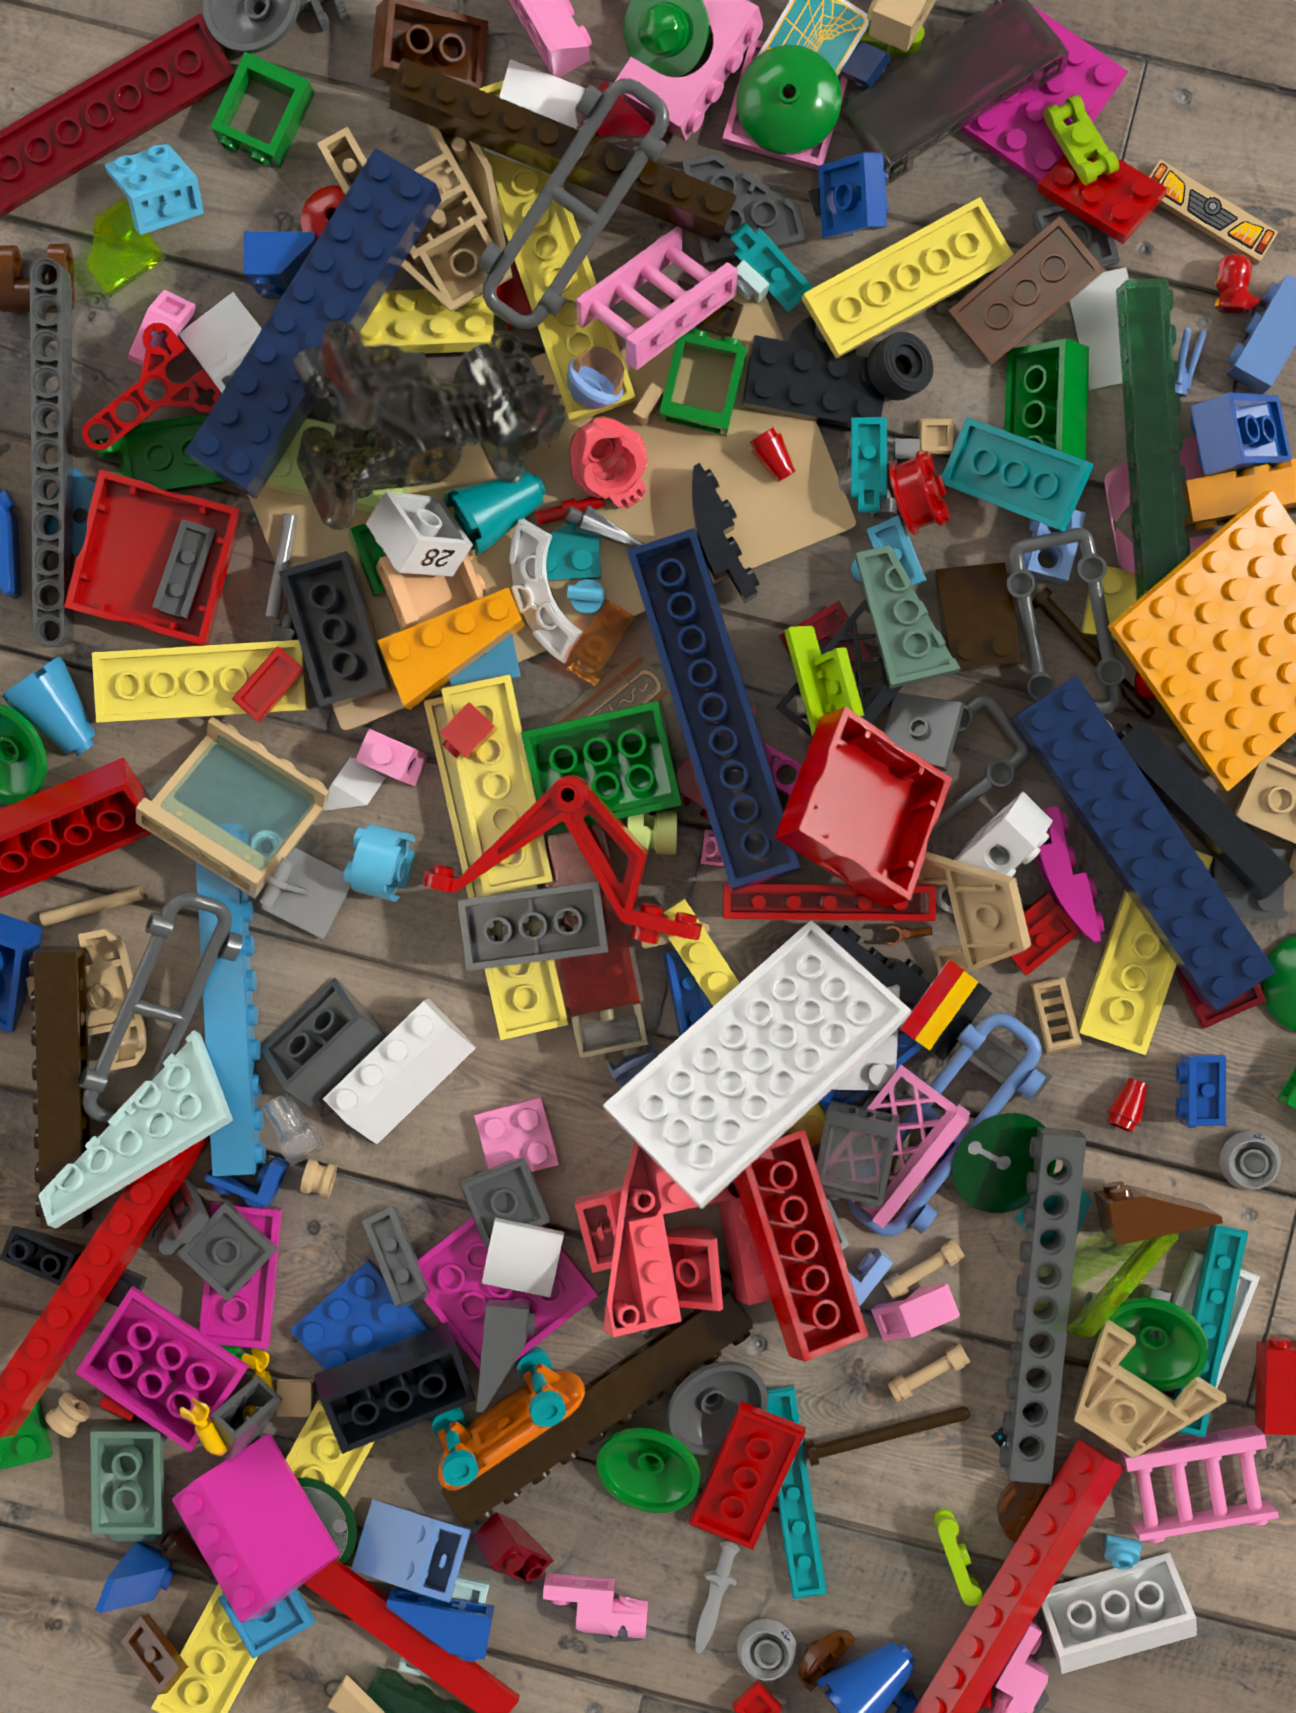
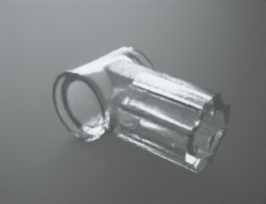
M285 1092L261 1106L279 1137L277 1140L279 1148L290 1165L294 1166L324 1149V1144L318 1131L312 1123L306 1122L290 1093Z

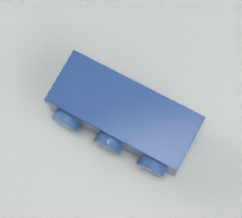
M1288 274L1278 284L1272 282L1261 300L1266 305L1260 314L1257 312L1253 314L1244 329L1245 332L1249 333L1243 344L1238 342L1227 359L1231 366L1226 375L1259 394L1265 393L1272 387L1296 345V279Z

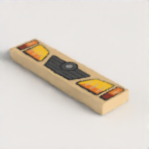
M1161 159L1149 176L1167 187L1166 195L1158 205L1236 253L1246 256L1256 265L1262 260L1278 234V231Z

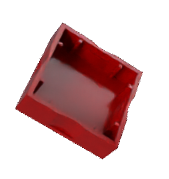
M99 469L87 516L85 542L75 562L64 607L207 646L210 641L243 512L238 508L192 495L177 494L156 488L146 482ZM181 519L216 530V536L188 620H180L171 615L161 614L152 608Z
M842 707L820 717L775 838L883 907L910 901L926 856L929 835L939 819L952 778L917 754L899 747L883 731L847 707Z

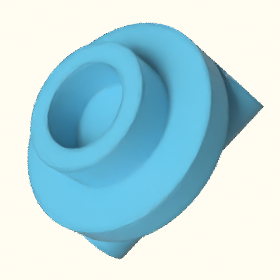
M585 579L575 585L568 586L567 598L571 600L573 607L578 612L593 614L604 605L605 591L597 581Z
M1105 1534L1103 1540V1547L1105 1548L1104 1557L1108 1562L1112 1563L1113 1567L1130 1569L1140 1561L1141 1541Z

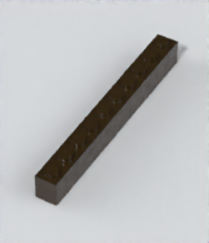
M402 58L389 89L390 109L548 174L553 173L579 130L405 58ZM593 136L565 181L607 197L635 153ZM648 159L621 203L719 243L737 195Z
M729 1286L722 1290L723 1310L694 1309L682 1317L681 1322L672 1324L587 1383L582 1403L569 1417L533 1439L467 1486L456 1491L442 1488L441 1494L463 1526L466 1527L472 1522H475L476 1525L482 1523L492 1515V1508L502 1501L505 1505L511 1503L522 1493L521 1488L532 1482L533 1485L540 1483L550 1474L549 1469L559 1462L562 1465L567 1464L579 1454L578 1449L588 1442L590 1445H594L602 1440L608 1433L606 1429L615 1423L623 1425L635 1416V1409L645 1402L648 1406L657 1402L665 1394L664 1389L673 1383L677 1386L680 1385L693 1373L692 1370L702 1363L706 1366L716 1361L722 1355L721 1350L731 1343L736 1346L745 1341L751 1335L749 1330L753 1328L752 1319L740 1302L735 1300V1295Z

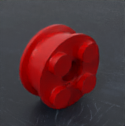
M918 451L916 452V458L900 464L895 460L889 462L890 480L897 505L908 530L914 536L919 534V528L936 522L939 526H944L946 521L951 519L948 506L941 497L946 495V488L941 475L934 476L935 466L929 451L925 453Z

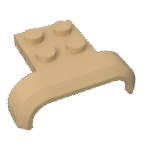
M1268 756L1253 769L1234 813L1245 824L1295 845L1289 868L1294 872L1290 877L1296 879V767Z
M103 928L78 934L81 948L85 947L88 950L93 962L87 964L88 1036L105 1032L110 1033L133 980L129 956L122 938L109 928ZM28 976L25 980L29 996H31L34 990V977ZM133 1014L110 1071L136 1066L144 1055L147 1039L142 1015Z

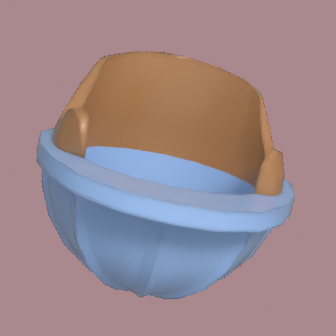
M590 347L580 354L578 358L571 360L568 366L567 384L573 400L579 403L580 406L590 410H597L619 401L623 394L622 383L625 369L620 359L605 348Z

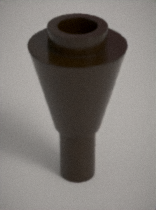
M180 1526L177 1530L171 1528L159 1544V1547L162 1548L160 1557L196 1568L213 1580L215 1578L197 1544L183 1526Z

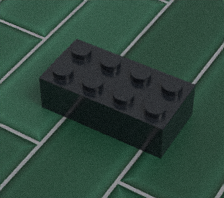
M345 551L278 571L319 708L327 711L393 691L353 557Z
M448 1322L314 1375L320 1401L342 1454L476 1400Z

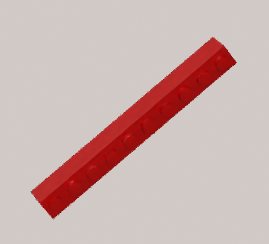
M210 1135L128 1184L0 1374V1438L16 1435L210 1143Z
M1080 1439L1077 1441L913 1713H977L1125 1467L1099 1448Z

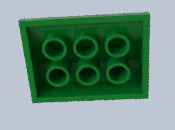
M662 699L521 732L537 800L560 778L576 775L585 780L587 785L618 819L682 805ZM567 788V797L570 799H574V791L570 788ZM590 814L584 817L587 826L599 824ZM561 821L546 831L545 835L569 829L565 822Z

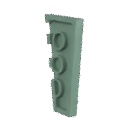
M887 545L856 553L855 559L890 689L959 673L961 668L955 658H952L945 645V640L939 630H936L928 616L924 603L916 595L911 586L912 582L892 547Z

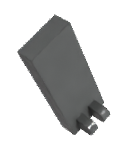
M181 519L152 606L153 610L159 611L161 614L174 616V618L180 620H188L216 536L215 529Z
M973 1022L972 1025L976 1027L977 1023ZM989 1032L984 1042L968 1060L1003 1084L1024 1056ZM959 1042L954 1050L957 1051L962 1043ZM1037 1065L1035 1069L1045 1075L1046 1078L1035 1094L1028 1099L1018 1090L1015 1091L1017 1095L1032 1105L1053 1077Z
M391 1206L363 1220L362 1224L395 1306L398 1308L405 1305L410 1306L415 1303V1300L426 1298L427 1294L431 1292L397 1208Z

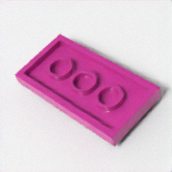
M213 1202L211 1204L210 1218L224 1202ZM231 1203L271 1240L278 1249L229 1302L204 1280L199 1332L218 1345L268 1349L271 1341L283 1208L266 1206L256 1208L250 1205Z

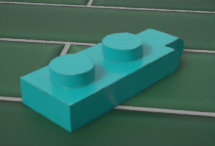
M744 222L730 236L731 240L739 247L734 254L741 261H746L769 283L768 291L787 312L791 311L802 300L801 297L805 292L814 288L760 227L754 232Z
M887 417L851 418V499H858V513H880V499H887Z

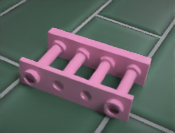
M676 226L667 234L660 236L656 242L593 288L584 291L576 299L577 325L583 329L596 318L601 320L626 339L627 363L635 370H638L737 295L738 269L728 262L716 271L710 272L682 252V229ZM674 263L700 283L691 290L685 291L660 271ZM649 281L672 298L674 302L666 308L659 309L635 290ZM623 299L650 320L641 327L634 328L611 311L610 308Z
M1255 1425L1208 1432L1205 1438L1190 1435L1167 1439L1135 1458L1118 1449L1121 1464L1127 1472L1132 1471L1133 1474H1136L1144 1521L1131 1523L1132 1531L1138 1540L1154 1544L1164 1541L1165 1537L1246 1523L1251 1526H1261L1267 1524L1270 1519L1279 1518L1277 1509L1268 1500L1261 1501L1253 1456L1257 1453L1256 1450L1267 1448L1265 1434ZM1235 1454L1240 1459L1247 1503L1227 1507L1219 1461L1222 1459V1456ZM1201 1460L1205 1462L1213 1509L1192 1513L1184 1467L1189 1461ZM1166 1466L1170 1468L1178 1515L1164 1518L1157 1517L1150 1472L1153 1471L1154 1467Z

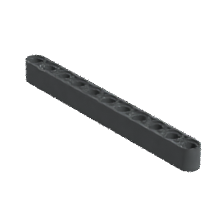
M45 257L35 261L30 270L33 634L37 642L44 646L63 647L70 643L74 634V610L64 607L74 570V557L72 553V280L67 269L53 259ZM54 269L57 270L56 281L51 285H46L45 275L47 272ZM56 305L58 310L57 316L51 321H46L45 311L50 306ZM51 341H56L58 344L57 352L52 357H47L45 353L47 344ZM56 376L58 387L55 391L47 393L45 388L47 380L50 377ZM56 411L58 423L55 427L48 429L46 417L51 412ZM56 447L59 453L58 459L53 464H48L46 453L50 448ZM52 482H56L59 487L58 495L54 499L49 500L46 494L47 487ZM56 517L59 521V529L55 534L49 535L46 528L47 522L51 518ZM56 552L60 560L59 565L51 571L47 566V558L51 553ZM55 587L59 591L60 597L59 601L52 606L47 600V593L51 588ZM53 622L57 623L60 628V634L54 641L49 638L47 633L49 625Z

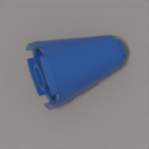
M891 1641L822 1676L816 1682L821 1688L825 1685L829 1687L824 1694L838 1713H884L915 1671L911 1665L915 1658L902 1642L896 1646Z

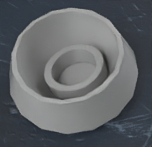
M1244 1131L1233 1135L1225 1142L1220 1152L1219 1165L1223 1176L1231 1185L1241 1190L1256 1191L1267 1187L1276 1179L1281 1168V1155L1278 1146L1269 1136L1258 1131Z
M771 1619L755 1620L746 1625L739 1634L736 1645L737 1656L743 1668L754 1678L763 1681L775 1680L786 1674L795 1663L797 1655L796 1640L790 1630L782 1623Z

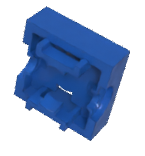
M863 152L818 166L822 238L842 239L853 236V232L877 230L887 227L886 211L890 210V205H887L886 178L889 177L888 173H884L883 153Z

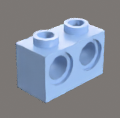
M1074 510L1066 530L1082 528L1086 512ZM1030 519L1028 530L1033 531L1032 537L1051 533L1047 525ZM1078 542L1024 553L1025 568L1033 574L1035 579L1063 585L1069 580ZM1039 552H1047L1052 556V568H1044L1039 564Z

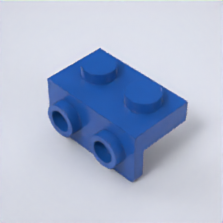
M1181 1054V1063H1177L1175 1069L1176 1081L1178 1084H1181L1180 1098H1177L1175 1102L1176 1117L1180 1119V1124L1188 1128H1196V1126H1226V1055Z

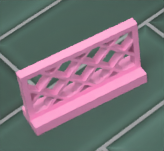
M901 1064L867 1107V1109L871 1110L891 1107L892 1114L898 1115L896 1106L916 1104L919 1122L899 1124L896 1138L898 1148L894 1149L893 1155H899L901 1168L897 1173L889 1174L888 1180L891 1181L887 1185L882 1207L876 1205L874 1208L861 1207L873 1216L872 1221L883 1229L968 1123L970 1112L960 1104L954 1105ZM900 1077L913 1085L915 1098L895 1100L893 1086ZM919 1090H920L922 1093H924L926 1096H925V1097H920ZM889 1093L890 1100L882 1101ZM936 1102L946 1111L939 1120L924 1121L921 1103ZM933 1127L926 1135L925 1128ZM920 1128L921 1143L915 1147L903 1148L900 1130ZM850 1129L830 1154L827 1174L835 1176L829 1171L834 1162L850 1160L852 1177L846 1179L864 1183L877 1182L881 1169L879 1157H883L884 1150H878L876 1135L871 1134L873 1151L854 1153L852 1144L854 1136L869 1133ZM848 1147L849 1154H841ZM904 1154H911L905 1162ZM874 1158L877 1175L858 1177L855 1159Z

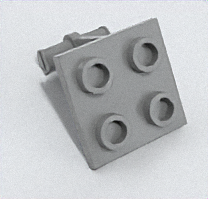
M294 847L287 858L281 857V861L274 874H269L266 880L269 884L259 902L263 904L262 909L324 940L351 888V884L344 881V871Z

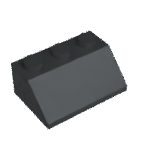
M334 978L260 1049L284 1090L311 1108L386 1035L365 1007L338 979Z

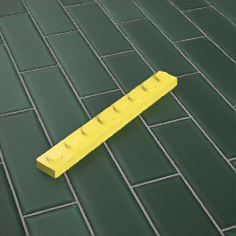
M685 898L662 912L672 916H676L677 912L695 915ZM703 926L699 940H690L666 934L713 1007L740 983ZM817 1102L792 1125L795 1129H805L810 1148L822 1139L826 1114Z

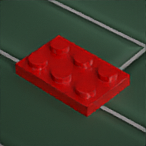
M1064 154L1038 183L1037 192L1124 245L1163 200L1167 187L1118 159V171L1109 175L1105 173L1098 175L1096 181L1084 185ZM1092 157L1087 161L1094 162L1096 161V159Z

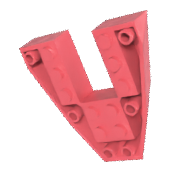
M634 1142L621 1190L603 1323V1332L612 1337L682 1321L663 1214L699 1207L636 1142ZM732 1180L706 1205L717 1202L719 1205L735 1300L752 1305L769 1301L771 1297L735 1180Z

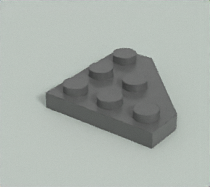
M717 153L682 160L683 173L737 195L719 243L698 235L704 266L738 259L734 252L739 247L731 240L730 236L744 222L754 232L760 227L779 249L806 243L807 238L803 220L797 203L789 198L785 199L770 190L768 185L746 171L743 173L727 163V159Z

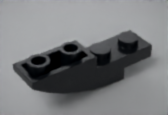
M698 463L693 468L692 511L695 530L706 564L715 580L728 574L745 604L757 597L758 591L755 587L759 586L760 583L751 567L744 569L738 558L742 555V552L733 536L728 539L725 534L734 530L735 527L733 519L737 518V515L728 499L724 501L720 499L715 490L720 486L711 469L704 471L701 464Z
M833 925L828 931L827 935L886 988L898 984L900 987L899 999L901 1001L917 1005L930 987V984L921 977L924 970L909 958L905 962L896 958L889 967H886L884 964L888 959L874 947H871L869 951L864 949L857 943L861 937L847 925H844L842 929Z
M13 1226L0 1260L60 1286L86 1247L52 1235ZM126 1268L105 1299V1302L119 1307L133 1286L142 1292L147 1277Z

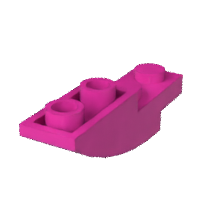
M1059 806L1041 809L1053 820L1046 831L1049 838L1045 841L1046 844H1042L1039 847L1041 851L1035 857L1043 882L1053 900L1081 932L1079 934L1087 941H1102L1100 932H1104V922L1101 913L1095 912L1093 898H1097V890L1094 879L1092 877L1088 878L1087 872L1073 873L1072 867L1076 866V858L1072 846L1067 847L1064 833L1069 832L1066 814L1064 812L1060 813Z

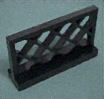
M864 599L824 647L821 655L834 650L839 641L853 640L855 660L850 661V664H856V686L864 712L862 718L872 724L903 686L890 689L879 645V658L860 660L858 639L876 638L875 633L857 634L856 620L864 610L870 614L867 600ZM852 626L853 636H844ZM880 662L881 678L877 683L862 684L860 664ZM797 681L775 708L813 738L810 726L802 720L808 719L807 715L797 716L786 707L795 695H801ZM864 688H872V689L868 692V694L864 697V696H863V689H864Z

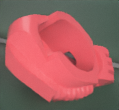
M600 416L592 419L580 427L570 440L569 458L572 480L575 481L578 488H581L588 495H592V497L597 499L602 497L605 499L609 498L620 508L628 509L642 500L646 490V486L641 479L644 470L647 468V452L644 441L641 439L642 436L613 418Z

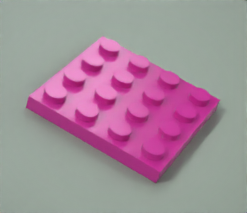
M1008 0L937 101L933 112L1038 184L1064 155L1045 122L1044 109L1054 104L1057 106L1065 104L1067 98L1078 94L1084 102L1085 111L1091 121L1094 122L1128 71L1028 1ZM1070 117L1063 120L1066 126L1073 124Z
M472 1216L417 1260L431 1292L427 1294L424 1301L442 1323L448 1322L454 1339L480 1370L485 1311L489 1298L531 1302L530 1313H536L534 1335L528 1334L526 1344L516 1359L518 1360L598 1296V1292L562 1246L550 1297L482 1284L489 1246H484Z

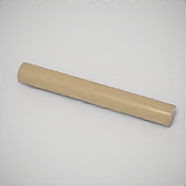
M138 886L40 913V921L43 926H48L140 901L145 898L142 887Z

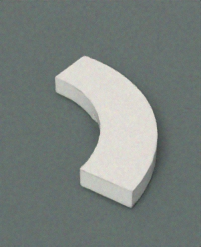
M523 518L518 520L509 556L513 580L511 588L519 612L523 614L532 629V635L551 655L566 663L569 661L583 631L574 626L563 615L549 588L546 561L549 544L553 536Z

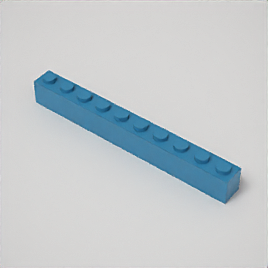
M216 825L249 846V835L247 831H243V825ZM196 862L197 894L224 903L230 910L232 917L230 931L241 934L243 938L240 953L235 961L232 962L218 957L203 991L205 1046L233 1118L232 1122L210 1135L212 1176L250 1175L261 1170V1165L266 1162V1148L264 1143L260 1144L259 1130L264 1128L263 1109H258V1095L262 1094L261 1074H256V1060L260 1059L261 1049L259 1040L254 1039V1026L258 1025L259 1012L257 1005H253L252 991H256L257 976L255 970H251L250 956L255 954V941L253 935H249L248 922L253 920V905L251 901H247V894ZM198 909L202 959L218 920L215 914Z

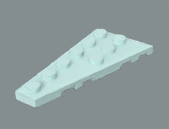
M193 1030L186 1037L187 1044L176 1055L170 1054L163 1062L165 1067L152 1081H145L108 1120L109 1127L99 1137L93 1136L85 1145L87 1150L74 1164L68 1163L38 1195L48 1226L55 1229L233 1121L200 1033Z

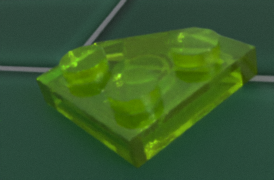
M121 198L95 217L92 230L94 232L92 250L88 253L86 266L105 293L111 298L166 257L149 233L140 235L136 231L130 206L124 198Z

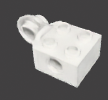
M1022 791L968 841L954 860L1012 877L1016 873L1015 868L1021 862L1025 865L1028 864L1041 851L1039 847L1049 838L1046 831L1053 820ZM930 885L936 886L937 905L944 911L954 914L947 885Z

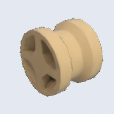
M309 1159L302 1177L300 1193L309 1194L314 1192L318 1193L321 1198L328 1200L334 1186L337 1165L329 1164L323 1166L319 1165L317 1160Z
M64 1393L59 1399L57 1408L51 1409L45 1415V1420L55 1432L64 1437L72 1438L78 1431V1424L88 1419L91 1415V1410L76 1395Z

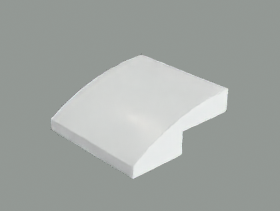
M495 1218L482 1284L550 1297L564 1232Z

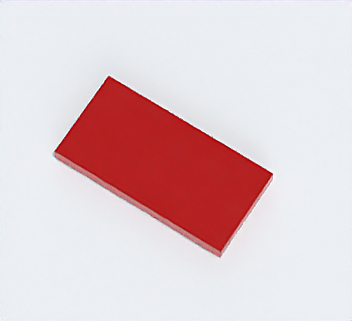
M740 1401L691 1512L688 1524L753 1550L802 1442L806 1427Z

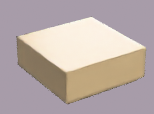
M654 383L650 384L633 411V419L643 426L647 425L662 401V388Z
M919 419L918 439L920 441V451L923 453L929 451L931 456H950L954 448V419Z
M279 1379L277 1381V1394L282 1398V1401L276 1409V1417H309L313 1410V1379Z

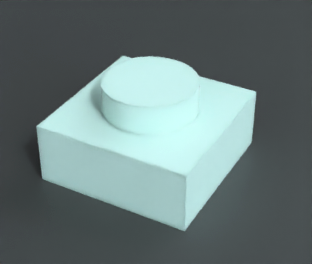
M743 260L736 267L738 269L737 291L745 299L753 298L759 303L768 294L769 283Z

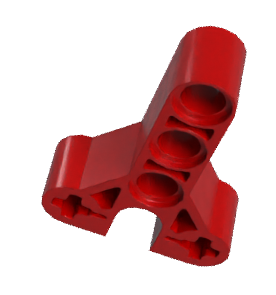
M152 323L143 332L142 339L146 352L140 380L84 425L82 435L89 447L96 450H105L111 447L160 407H189L203 414L210 413L221 392L204 369H201L182 384L173 383L167 378L166 368L168 364L182 354L186 347L166 324ZM153 331H156L159 335L164 332L168 335L165 342L167 349L172 355H169L159 345L154 348L150 346L153 340L151 336ZM152 380L161 382L165 387V394L158 401L150 400L144 394L145 385ZM192 382H195L205 392L210 389L214 392L211 398L214 403L212 406L209 407L205 403L202 405L197 404L196 400L199 395ZM130 402L136 406L137 417L134 421L125 423L118 418L117 408L121 403ZM103 424L108 428L110 436L106 443L98 445L91 441L89 431L93 425Z

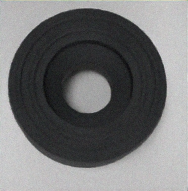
M896 332L881 340L872 348L867 360V369L870 380L877 391L888 399L899 401L910 398L928 386L933 376V360L929 349L920 338L909 332ZM896 358L900 359L906 370L905 375L898 370L895 363Z

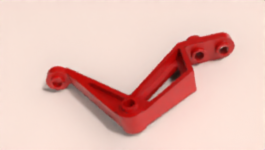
M568 775L557 780L460 877L453 874V868L434 864L433 869L425 870L422 885L455 893L563 821L621 922L633 925L631 938L645 943L658 944L660 933H665L685 939L699 940L703 926L696 922L697 916L689 913L677 912L676 916L662 913L663 908L657 905L642 903L641 907L635 906L649 851L596 795L585 780L576 775ZM567 788H570L574 791V799H570L567 797ZM586 815H592L629 857L623 882H620L584 821Z

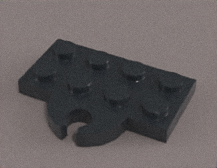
M812 316L803 319L792 330L788 341L754 335L752 338L742 407L851 428L852 417H882L885 396L877 391L870 380L867 369L868 358L857 356L855 348L836 359L827 342H822L816 337L815 328L817 325Z

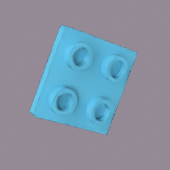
M169 144L154 145L146 151L131 156H121L115 161L105 164L108 175L128 198L134 228L140 235L204 214L198 178Z

